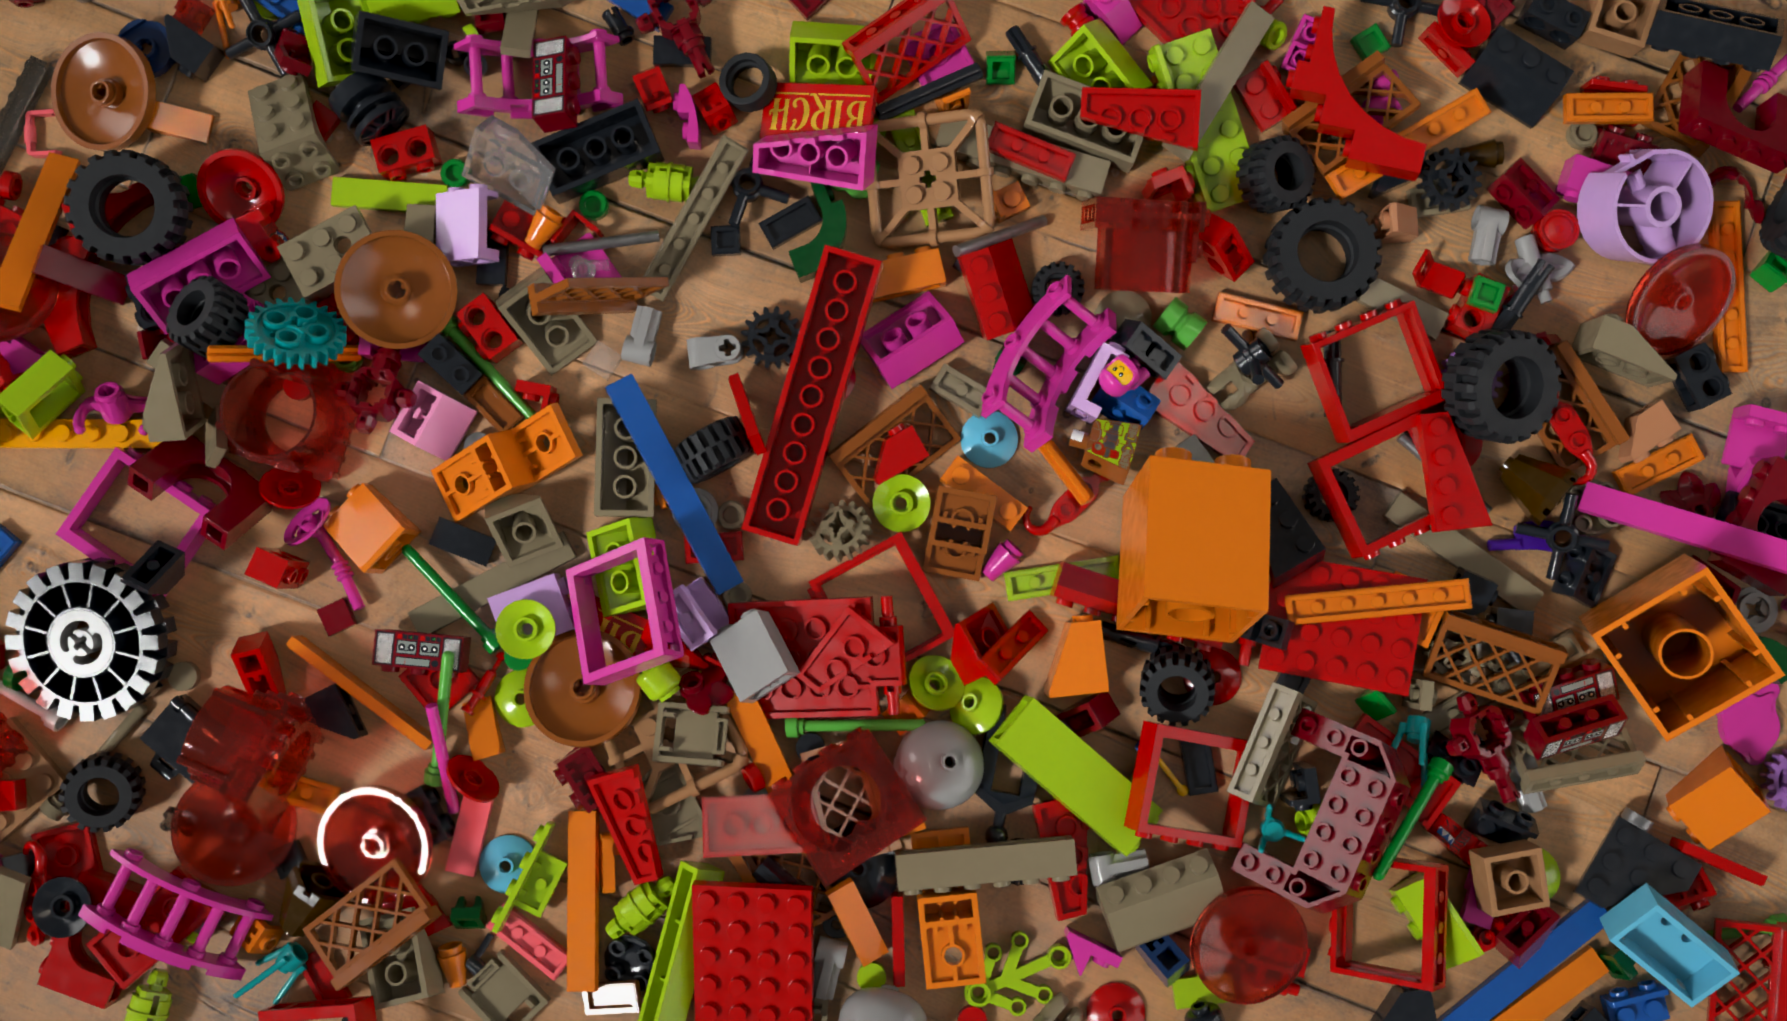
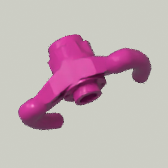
M115 382L103 383L95 389L94 396L86 398L77 408L73 418L74 431L79 435L85 433L86 416L93 410L100 412L107 423H125L133 413L144 412L147 397L128 395L122 386ZM141 425L138 431L141 435L146 436L148 433L144 431Z

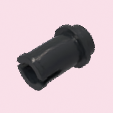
M611 7L613 14L607 9L602 14V18L606 21L612 33L619 36V44L625 46L634 40V29L627 25L618 7Z

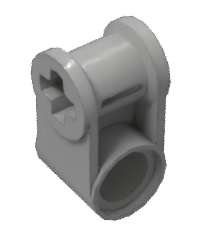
M732 335L695 337L686 340L690 370H704L716 366L736 364L744 356V348L737 338ZM728 344L736 348L731 350L730 356L723 351L728 349Z

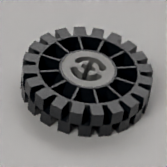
M102 557L93 560L85 558L59 564L45 569L46 572L36 574L26 582L29 588L19 590L12 602L20 608L8 611L5 625L15 628L16 632L4 636L5 649L18 650L19 656L8 661L13 674L23 670L26 671L28 676L20 681L19 684L27 694L40 691L41 693L35 702L44 709L50 710L58 706L57 716L69 720L80 716V721H96L101 718L105 720L145 703L147 698L154 696L162 688L163 684L160 681L169 677L174 664L168 662L167 658L177 655L178 641L168 639L167 634L177 631L174 616L163 618L161 611L170 607L163 594L153 597L120 582V578L132 566L126 563L115 565V559ZM81 621L89 624L87 627L76 630ZM102 650L97 659L89 656L93 652Z

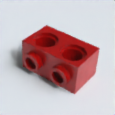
M426 124L370 140L378 172L387 180L401 181L406 179L408 174L415 172L421 174L434 171L436 166L443 165L434 132ZM421 146H426L425 154L416 157L417 149ZM398 154L397 162L389 165L388 160L390 156Z
M1210 213L1191 233L1211 269L1233 282L1255 262L1236 226L1213 213Z
M1478 273L1470 278H1466L1458 291L1461 294L1458 303H1454L1448 311L1449 315L1446 319L1449 321L1445 329L1464 339L1473 333H1478L1480 330L1491 329L1511 289L1510 287H1505L1498 311L1492 314L1466 304L1475 277L1478 275L1486 278L1489 277ZM1465 314H1469L1472 317V327L1465 323Z
M484 292L456 312V315L461 320L457 323L459 328L467 337L472 335L478 343L474 347L484 360L489 358L494 363H498L524 344L513 327L502 317V313L491 297ZM479 312H484L485 319L483 323L474 325V316ZM495 335H501V345L497 348H491V339Z
M256 547L244 574L277 589H298L299 585L301 586L308 577L309 570L307 567L310 562L279 548Z

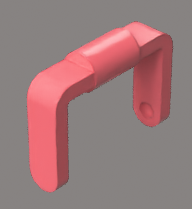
M53 109L30 110L25 114L24 143L26 144L27 154L34 158H47L49 152L62 155V151L59 150L36 151L37 129L35 118L54 117Z

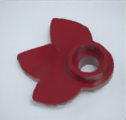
M1687 471L1681 473L1678 479L1677 490H1666L1659 493L1662 504L1696 513L1695 508H1698L1703 512V516L1710 518L1714 517L1713 508L1720 503L1721 493L1716 483L1703 485L1702 480L1697 475Z
M709 667L701 673L691 671L681 677L679 691L681 696L686 698L687 707L692 712L699 715H707L712 705H724L733 699V690L723 682L727 677L723 668Z

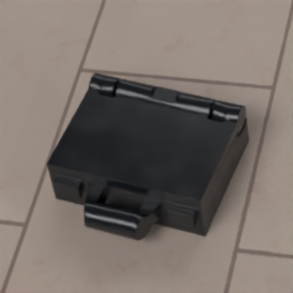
M187 694L175 696L140 737L147 746L155 751L150 766L167 781L181 774L192 784L203 782L239 740ZM162 758H163L167 763H169V764L174 768V770H173L168 764H166V763L162 760Z

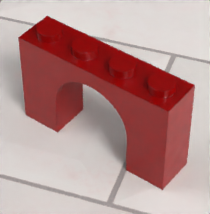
M91 868L78 874L75 879L87 887L91 894L93 905H98V903L103 902L116 875L105 870L99 871ZM128 879L114 906L115 912L121 915L133 905L144 885ZM67 902L65 907L70 911V904ZM83 929L70 937H51L50 945L52 947L49 955L42 961L38 972L41 975L37 985L101 1009H106L116 1003L122 988L102 964L91 959L86 953L82 943Z

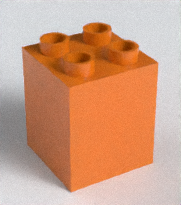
M1178 447L1161 448L1155 452V456H1149L1123 495L1116 630L1233 643L1268 612L1271 470L1252 468L1251 460L1248 457L1234 454L1219 456L1214 460V463L1192 460V453L1189 450Z
M1685 553L1578 616L1666 742L1785 676L1782 669L1710 569Z

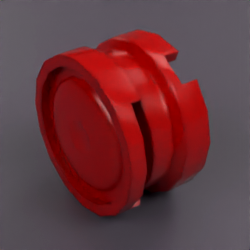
M1555 209L1548 212L1534 223L1531 229V234H1535L1539 250L1551 253L1559 252L1573 245L1578 239L1580 232L1576 217L1571 212L1563 209Z

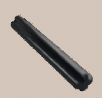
M978 63L966 66L876 106V115L879 120L892 119L982 79V69Z

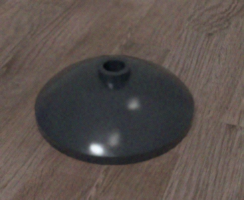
M849 821L841 835L857 843L864 827ZM871 823L870 827L876 830L875 824ZM843 824L832 830L838 833ZM867 830L860 846L869 851L882 848L879 836ZM829 833L831 842L833 843L836 836ZM840 838L834 847L837 861L849 858L854 848L853 845ZM823 839V852H817L815 859L832 887L850 877L854 881L867 909L881 904L894 892L897 887L894 851L832 869ZM857 849L854 856L865 852L860 849ZM859 863L863 865L864 870L861 873H855L852 869L854 864ZM820 882L821 889L825 890L824 886Z

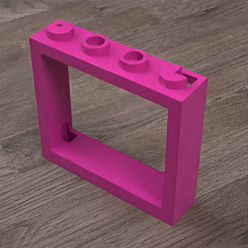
M131 446L128 449L115 447L58 529L56 535L92 560L100 557L115 559V565L126 563L133 566L132 563L81 528L125 464L130 466L145 454ZM180 480L165 491L200 514L177 547V549L185 552L186 568L206 539L200 534L203 516L213 509L216 504L212 502V499L204 495L197 496L191 492L193 487L190 484Z
M643 537L566 570L581 672L585 685H607L684 656L664 540ZM638 557L653 649L606 667L591 576Z

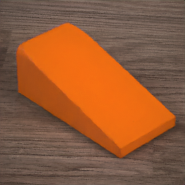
M970 88L959 89L935 99L938 111L968 109L971 94Z
M156 101L153 116L146 129L152 133L208 144L215 116Z
M487 696L486 701L480 700L474 708V716L464 712L473 761L506 752L492 696Z

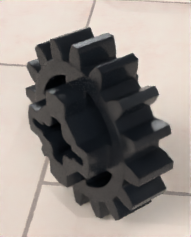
M1446 147L1439 152L1435 151L1428 156L1429 160L1423 161L1422 168L1424 170L1420 171L1418 178L1422 179V183L1416 185V187L1425 191L1421 199L1429 197V207L1432 208L1438 204L1439 212H1444L1448 208L1450 212H1455L1460 207L1464 208L1470 205L1469 200H1473L1478 196L1474 190L1482 187V183L1476 181V177L1482 175V172L1474 171V167L1478 163L1477 160L1469 162L1470 153L1466 152L1460 156V151L1457 147L1450 152ZM1445 162L1440 169L1435 170L1439 163ZM1459 190H1463V192L1458 198H1454V195H1456Z
M778 306L775 307L773 313H770L768 308L764 307L763 315L760 316L754 311L755 320L753 322L750 320L745 321L749 330L741 331V335L747 338L741 345L743 348H750L746 353L748 358L756 356L754 361L756 366H759L763 361L765 362L766 370H769L772 364H775L778 370H780L782 367L781 362L785 361L790 365V356L793 355L800 331L799 328L795 329L799 320L795 318L790 321V311L787 310L781 315ZM769 320L768 325L762 329H757L760 324ZM781 322L789 327L792 335L783 333ZM772 332H776L777 337L780 339L774 340L773 345H770L766 336L769 337L772 335ZM754 341L762 343L764 355L757 351ZM783 347L788 348L786 352L779 356H776V353L780 349H782Z

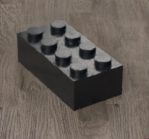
M1660 0L1646 44L1651 45L1652 49L1661 52H1668L1669 49L1680 51L1683 56L1696 59L1700 56L1711 58L1712 62L1719 65L1734 63L1743 65V69L1751 72L1769 71L1783 38L1785 19L1697 0Z
M638 98L577 123L575 128L560 130L530 143L551 195L558 204L629 176V172L632 170L648 168L649 162L665 161Z

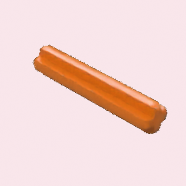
M1051 439L1038 448L1079 504H1088L1094 498V493L1054 441Z

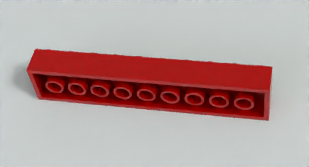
M829 245L824 246L766 443L767 452L763 453L742 530L795 546H799L802 543L884 264L882 261Z

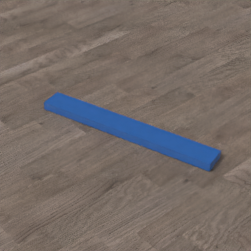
M631 373L606 386V392L716 595H720L742 583L744 580L684 472L633 374Z
M1585 899L1559 920L1542 947L1520 969L1508 961L1441 1015L1437 1021L1491 1020L1604 928L1600 917L1607 913V910L1599 908Z

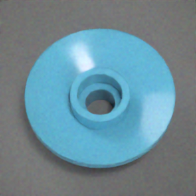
M997 411L986 419L983 416H980V418L970 417L961 431L960 442L965 456L975 465L984 468H995L1005 464L1014 455L1018 445V434L1015 425L1007 416ZM987 433H992L995 436V442L987 443L984 436Z
M502 835L490 841L483 849L479 860V870L484 882L494 891L505 894L512 879L518 880L523 870L519 868L520 862L527 851L532 852L533 846L527 840L517 835ZM503 861L510 863L511 869L509 871L502 869L501 864Z

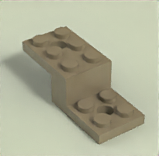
M354 205L277 246L282 258L266 266L271 278L245 291V295L261 302L263 305L265 301L276 304L273 292L277 287L283 286L286 290V295L282 299L283 302H288L289 297H292L294 302H299L301 298H304L306 304H310L313 301L319 303L334 293L336 270L342 257L345 255V253L338 251L339 241L349 238L352 246L360 239L372 234L360 209Z

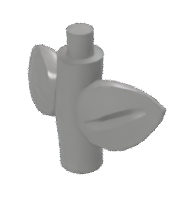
M1529 234L1516 239L1514 243L1519 259H1510L1506 263L1505 271L1507 276L1520 287L1538 258L1546 261L1538 275H1541L1548 264L1554 266L1555 269L1535 295H1538L1541 305L1553 301L1549 292L1553 289L1552 282L1565 278L1576 265L1569 259L1555 253L1545 252L1540 254L1535 234Z

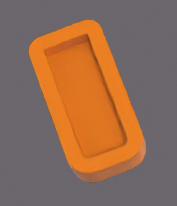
M599 832L600 887L603 894L615 893L614 855H620L610 832Z

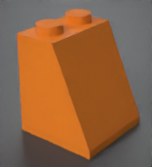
M357 484L347 493L348 499L341 506L338 505L329 512L328 520L322 526L364 573L383 574L402 553V547L406 544L410 545L422 531L372 484Z
M1093 614L1072 616V621L1065 622L1044 686V694L1049 698L1109 692L1101 620L1093 619Z
M1722 745L1716 748L1666 794L1669 805L1666 807L1668 813L1676 822L1682 820L1688 827L1686 832L1696 844L1701 842L1708 851L1771 812L1762 789Z

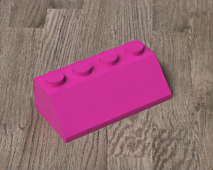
M232 217L127 274V279L131 292L167 335L169 333L166 331L168 324L166 323V318L169 314V308L176 295L193 279H198L204 275L207 277L212 276L242 294L271 278V275L256 250H254Z

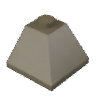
M512 494L498 499L485 507L484 519L509 568L564 546L540 495Z

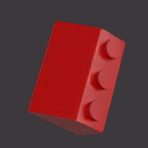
M1011 238L957 257L983 339L990 340L1016 331L1034 306L1013 239Z

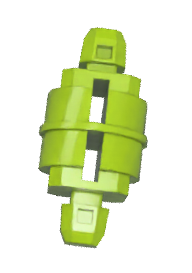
M649 162L647 172H644V170L630 171L628 182L630 186L643 189V187H646L647 198L662 200L667 203L671 201L683 203V201L687 200L700 176L693 177V167L684 164Z
M666 876L656 882L657 885L653 882L639 884L633 890H629L627 895L613 907L616 917L605 928L608 936L616 939L627 931L635 936L639 932L644 931L648 926L653 925L668 909L669 904L666 897L668 898L672 894L675 880L671 876Z
M153 969L147 980L149 985L140 984L137 986L136 992H133L130 1003L127 1005L124 1021H166L169 1018L172 993L169 989L164 988L167 987L169 978L167 970Z

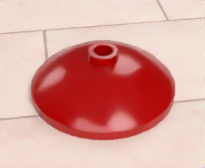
M239 148L223 149L209 156L198 171L197 192L199 199L209 216L219 225L232 217L236 219L244 211L267 200L270 201L275 209L270 214L274 223L281 217L285 204L283 185L272 166L257 154ZM246 182L252 186L253 190L247 187Z

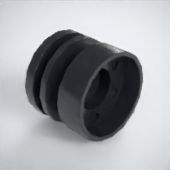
M355 72L341 81L328 99L329 106L341 121L347 123V129L362 146H371L370 140L396 133L405 124L410 115V109L401 101L397 93L391 92V85L385 78Z

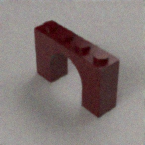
M1703 60L1683 75L1679 132L1776 174L1787 167V96L1776 93L1756 108L1755 130L1740 123L1728 106V70Z
M194 435L189 436L186 440L163 441L129 466L127 485L151 501L174 483L184 479L199 478L218 485L227 497L203 516L200 534L224 551L273 509V505L261 496L259 481L250 476L243 468L237 467L224 457L216 468L205 466V444L200 442Z
M1780 456L1762 458L1754 465L1751 480L1740 491L1738 495L1739 502L1736 508L1726 517L1724 522L1758 532V520L1765 507L1774 501L1787 506V460ZM1711 552L1707 560L1768 596H1786L1787 574L1715 552Z

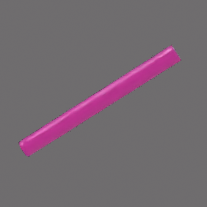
M430 703L425 708L448 813L455 814L460 811L456 789L449 781L446 773L449 755L437 703Z

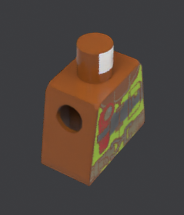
M1097 418L1093 422L1090 433L1073 429L1069 446L1085 450L1081 462L1084 468L1124 485L1142 425Z

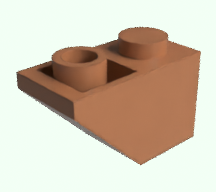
M1397 202L1389 203L1375 214L1371 220V224L1374 223L1378 230L1374 234L1375 239H1381L1382 244L1410 243L1418 237L1416 207Z
M1663 400L1650 402L1625 418L1624 429L1630 439L1620 444L1618 459L1621 463L1629 461L1638 463L1651 455L1649 450L1655 446L1660 448L1675 439L1673 434L1682 428Z

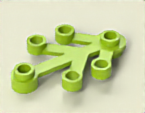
M1017 930L1011 935L1012 946L1001 975L990 980L995 962L999 961L1002 957V950L999 944L995 942L988 943L984 948L986 983L966 985L964 988L966 1001L974 1007H984L991 1003L1009 1010L1014 1016H1022L1026 1012V1003L1022 997L1014 996L1008 998L996 992L1004 987H1008L1036 998L1041 1004H1047L1053 998L1050 986L1046 984L1038 986L1022 979L1050 966L1055 969H1065L1071 962V953L1068 947L1061 943L1053 944L1049 947L1047 954L1017 967L1023 949L1029 944L1027 934L1022 930ZM1019 935L1025 937V942L1021 945H1017L1014 942L1015 938ZM993 947L997 948L999 951L998 955L990 957L988 950ZM1057 950L1064 952L1063 957L1059 960L1053 958V954ZM976 987L984 989V993L981 996L973 994V990ZM1043 989L1049 991V996L1045 999L1039 997V992ZM1021 1002L1023 1004L1022 1009L1019 1011L1013 1010V1003Z

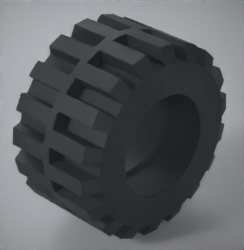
M1289 135L1277 136L1253 143L1249 146V149L1244 150L1242 153L1243 158L1239 159L1237 164L1240 170L1236 171V178H1239L1240 182L1237 184L1238 190L1243 192L1241 197L1244 201H1249V207L1252 209L1257 208V212L1275 213L1297 208L1298 204L1308 200L1307 196L1312 195V185L1316 183V178L1314 177L1316 166L1312 164L1314 158L1312 154H1308V147L1305 144L1300 145L1298 138H1291ZM1274 169H1276L1278 174V182L1275 178Z
M204 275L198 279L195 278L181 289L169 308V314L166 318L168 336L179 345L201 357L207 358V347L209 345H234L238 341L239 336L244 331L245 319H248V301L243 297L244 295L212 276L207 277Z
M738 416L725 417L705 426L680 442L674 450L691 483H700L711 479L740 463L753 452L746 430Z
M1173 645L1171 650H1168L1167 646L1160 648V654L1157 652L1152 653L1150 661L1146 660L1143 665L1140 680L1141 703L1143 707H1148L1147 713L1151 717L1157 715L1158 722L1163 724L1166 720L1169 721L1170 726L1175 727L1176 722H1181L1182 726H1188L1189 720L1196 723L1200 721V714L1203 716L1207 715L1209 706L1212 707L1215 695L1214 670L1211 669L1209 660H1203V654L1198 650L1195 654L1192 653V647L1185 646V650L1179 649V645ZM1181 676L1190 680L1194 688L1185 694L1177 695L1167 692L1161 686V683L1169 677Z
M109 751L102 752L98 756L94 753L85 760H81L65 776L66 779L60 786V789L63 791L58 795L59 801H64L60 808L62 813L69 812L70 816L67 820L70 823L76 820L79 822L77 828L84 830L88 826L90 827V832L97 833L100 828H103V832L111 831L114 826L119 828L129 820L142 804V798L146 793V789L143 788L146 783L145 776H139L142 772L139 765L135 768L131 765L134 760L128 757L125 761L121 759L123 754L117 752L110 756ZM93 778H104L114 783L119 791L118 803L113 805L96 803L88 794V781Z

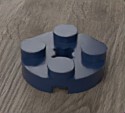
M137 19L121 29L118 36L131 41L141 51L144 50L142 46L144 43L152 45L151 52L144 55L151 65L155 78L165 74L176 63L170 57L166 27L161 23Z

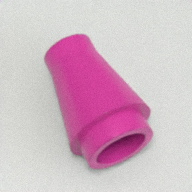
M1006 539L1003 543L1000 542L981 571L994 582L999 576L1021 562L1020 558L1024 554L1012 541Z

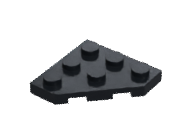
M1618 816L1613 821L1573 892L1597 907L1604 908L1619 904L1645 883H1648L1662 896L1688 891L1702 864Z

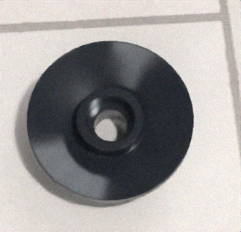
M57 877L44 883L35 894L32 904L34 921L42 932L51 937L66 938L73 936L87 925V922L79 917L78 913L83 904L93 905L92 897L87 887L75 878ZM66 901L70 904V911L65 907Z

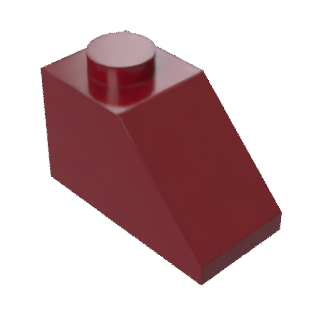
M1101 692L1078 701L1054 716L1077 736L1082 737L1104 728L1121 714L1109 692Z
M1550 907L1520 912L1495 936V949L1520 969L1542 947L1561 919V916Z

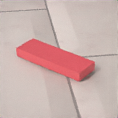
M463 796L445 871L470 877L476 876L494 800L480 803Z
M513 907L502 931L496 935L555 981L567 966V949ZM490 920L485 927L492 931L495 924Z

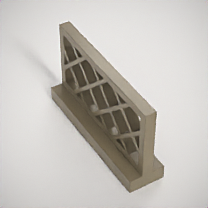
M1272 682L1227 792L1263 807L1272 804L1274 810L1302 743V740L1291 735V732L1302 708L1315 712L1318 703L1298 691Z
M1529 720L1513 721L1508 727L1510 731L1521 730L1525 732ZM1625 725L1618 736L1612 737L1623 743L1626 749L1625 752L1618 753L1606 747L1610 740L1609 738L1605 740L1604 744L1596 742L1588 745L1599 751L1597 757L1589 758L1579 753V748L1564 752L1571 756L1568 762L1560 763L1548 757L1540 760L1542 761L1540 767L1527 769L1523 761L1525 753L1535 757L1528 744L1525 745L1514 739L1512 735L1511 745L1508 746L1521 777L1519 785L1523 795L1638 774L1647 760L1642 750H1636Z

